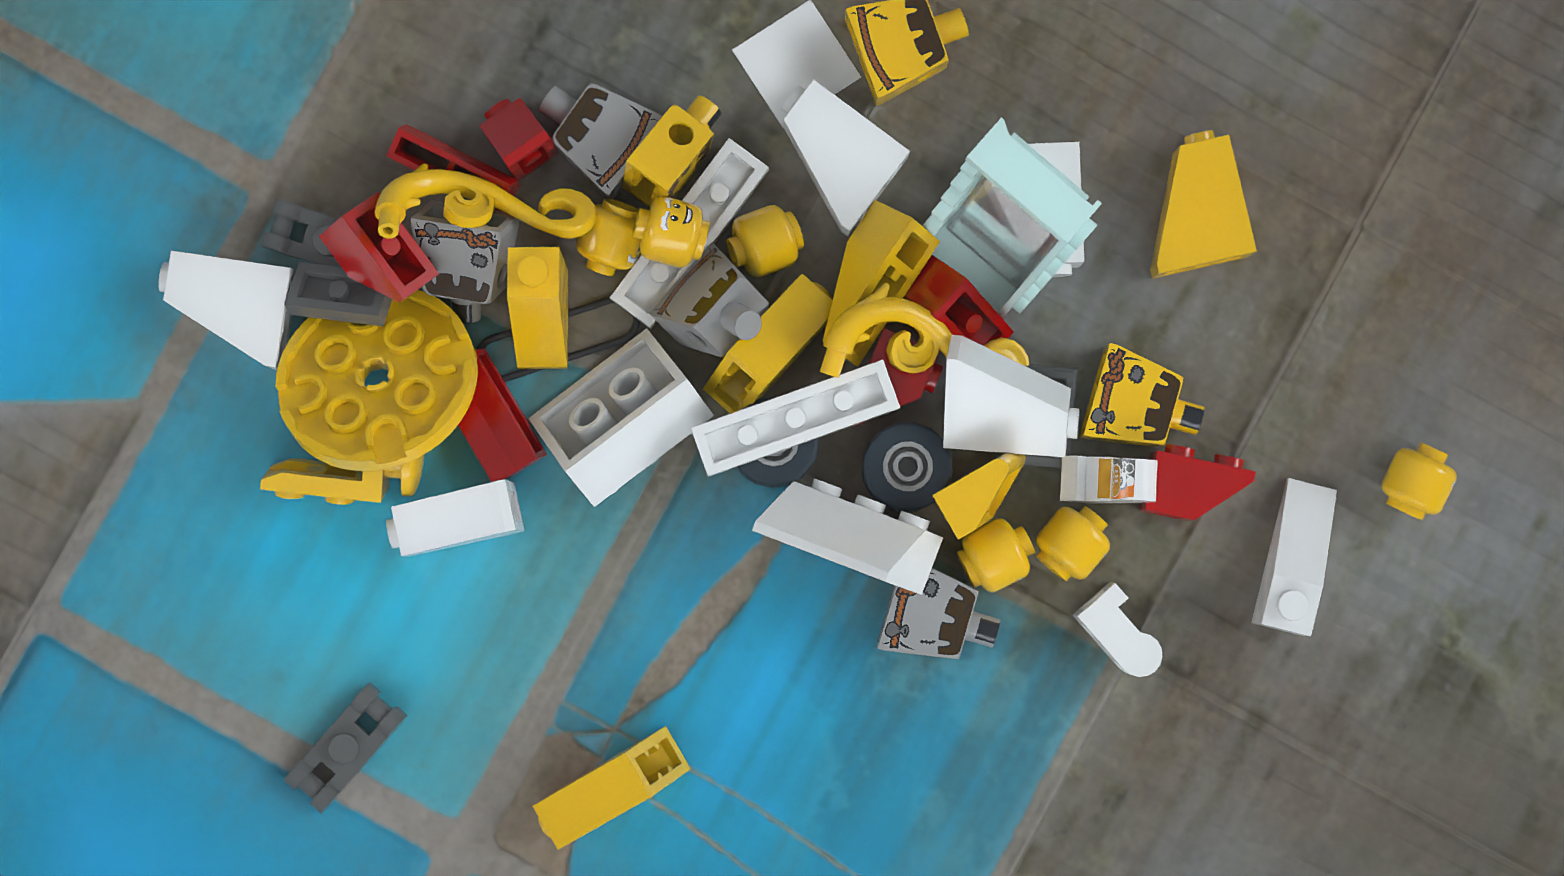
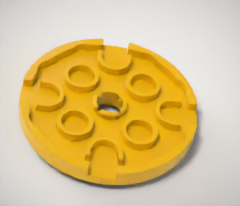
M421 290L415 291L400 303L392 299L384 326L308 317L288 341L278 364L275 387L278 390L281 410L279 412L299 445L310 455L324 463L354 471H375L393 468L415 460L431 451L457 427L466 414L476 389L478 374L477 357L473 343L458 315L443 301ZM388 370V382L382 381L376 385L365 386V379L372 371Z

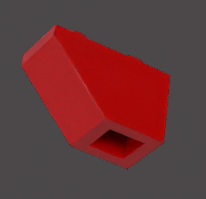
M1166 444L1164 452L1158 450L1151 452L1149 460L1158 461L1156 502L1140 503L1139 511L1183 521L1196 520L1253 483L1256 471L1243 469V459L1215 454L1213 462L1195 459V449Z

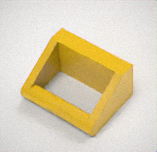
M1004 453L932 495L958 540L978 529L995 516L1026 461L1025 454Z

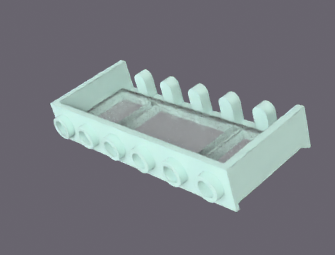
M1001 117L966 157L965 163L960 168L961 171L952 180L951 186L940 198L941 201L933 209L932 215L924 223L923 227L940 241L932 255L965 276L1003 318L1011 308L1020 314L1097 227V224L1090 217L1102 203L1097 200L1092 206L1086 201L1089 196L1015 132L1012 136L1009 135L1005 121Z

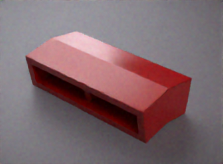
M408 124L397 129L386 154L387 157L413 170H416L422 164H427L428 170L439 169L406 152L410 143L413 142L449 160L450 162L446 170L460 172L463 167L502 187L503 190L515 196L521 185L517 179Z
M483 348L475 350L478 365L476 389L470 406L458 426L491 482L510 479L547 456V453L486 349Z

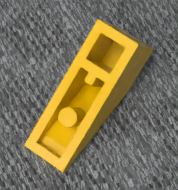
M874 200L847 241L823 342L835 320L845 310L875 293L884 283L890 285L887 297L903 298L940 241L914 218ZM887 322L875 324L867 329L864 333L870 334L869 340L857 343L852 355L847 354L845 359L858 367Z

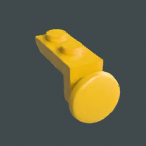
M424 455L393 468L375 471L347 470L331 466L322 461L290 458L270 466L261 479L260 490L275 491L276 496L285 499H299L305 495L323 496L326 502L338 505L351 504L355 500L381 503L389 489L390 478L401 479L402 496L411 497L416 493L421 480Z

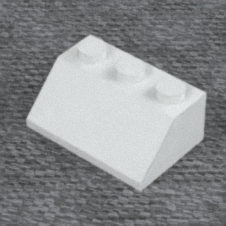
M646 328L528 419L564 471L595 507L646 467L657 461L668 450L692 434V427L704 424L714 415L688 379Z
M814 479L811 487L793 481L754 523L752 531L921 595L943 537L927 531L930 523L928 520L901 511L898 520L883 515L886 505L861 495H857L854 503L840 499L841 488Z

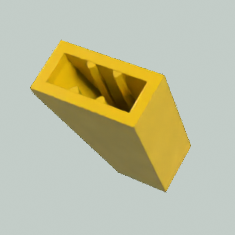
M1213 130L1194 133L1184 137L1185 145H1180L1173 153L1150 267L1152 279L1247 258L1257 252L1229 135L1215 138Z
M508 247L507 301L517 368L568 369V268L559 247Z
M802 273L761 316L762 325L759 333L750 340L739 339L727 352L703 390L730 414L742 410L749 404H753L757 399H761L826 326L833 301L829 292L822 285L810 281Z
M664 726L551 793L532 807L538 815L542 831L552 839L559 850L651 798L691 768L669 730Z

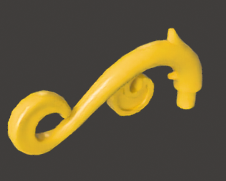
M422 164L413 172L406 173L391 181L382 190L375 208V216L379 220L378 233L384 238H394L398 235L399 224L405 219L406 210L420 205L421 202L418 198L435 194H448L444 200L443 216L451 224L463 228L484 226L491 220L494 207L536 229L560 238L573 239L583 236L592 229L596 221V207L591 199L582 192L565 188L550 191L539 201L537 212L494 183L458 171L428 170L427 164ZM559 209L571 213L573 218L554 220L545 215L549 211Z
M884 283L875 293L845 310L835 320L823 346L827 347V351L820 372L839 378L846 355H852L857 343L869 340L870 334L864 332L881 322L908 324L918 332L919 340L914 346L910 343L911 333L901 330L889 339L886 349L889 362L895 368L912 374L923 372L933 365L939 350L947 358L952 334L944 323L936 320L929 310L919 304L899 297H887L890 285ZM998 338L983 345L1025 367L1029 365L1027 353L1014 340Z

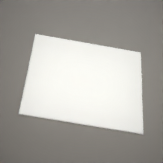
M808 0L732 49L782 127L783 119L787 113L781 109L788 97L798 86L806 90L814 79L835 95L861 78L811 0Z

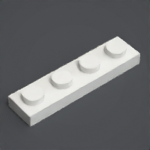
M728 138L682 200L699 206L703 213V220L710 222L704 250L711 243L715 244L769 171L767 165L730 138ZM641 255L610 299L651 329L657 321L649 312L696 259H692L686 267L677 268L645 259Z
M880 360L841 374L839 378L833 377L692 427L691 430L707 475L710 477L900 409V405L884 361Z

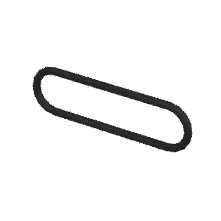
M610 297L584 304L569 309L568 317L615 302ZM633 316L632 328L627 334L569 353L568 362L624 344L631 340L638 332L641 321ZM512 328L486 337L478 344L476 350L483 349L492 342L513 336ZM520 369L501 375L504 382L544 369Z

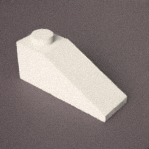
M1291 478L1286 479L1251 623L1297 635L1311 636L1324 584L1337 490Z

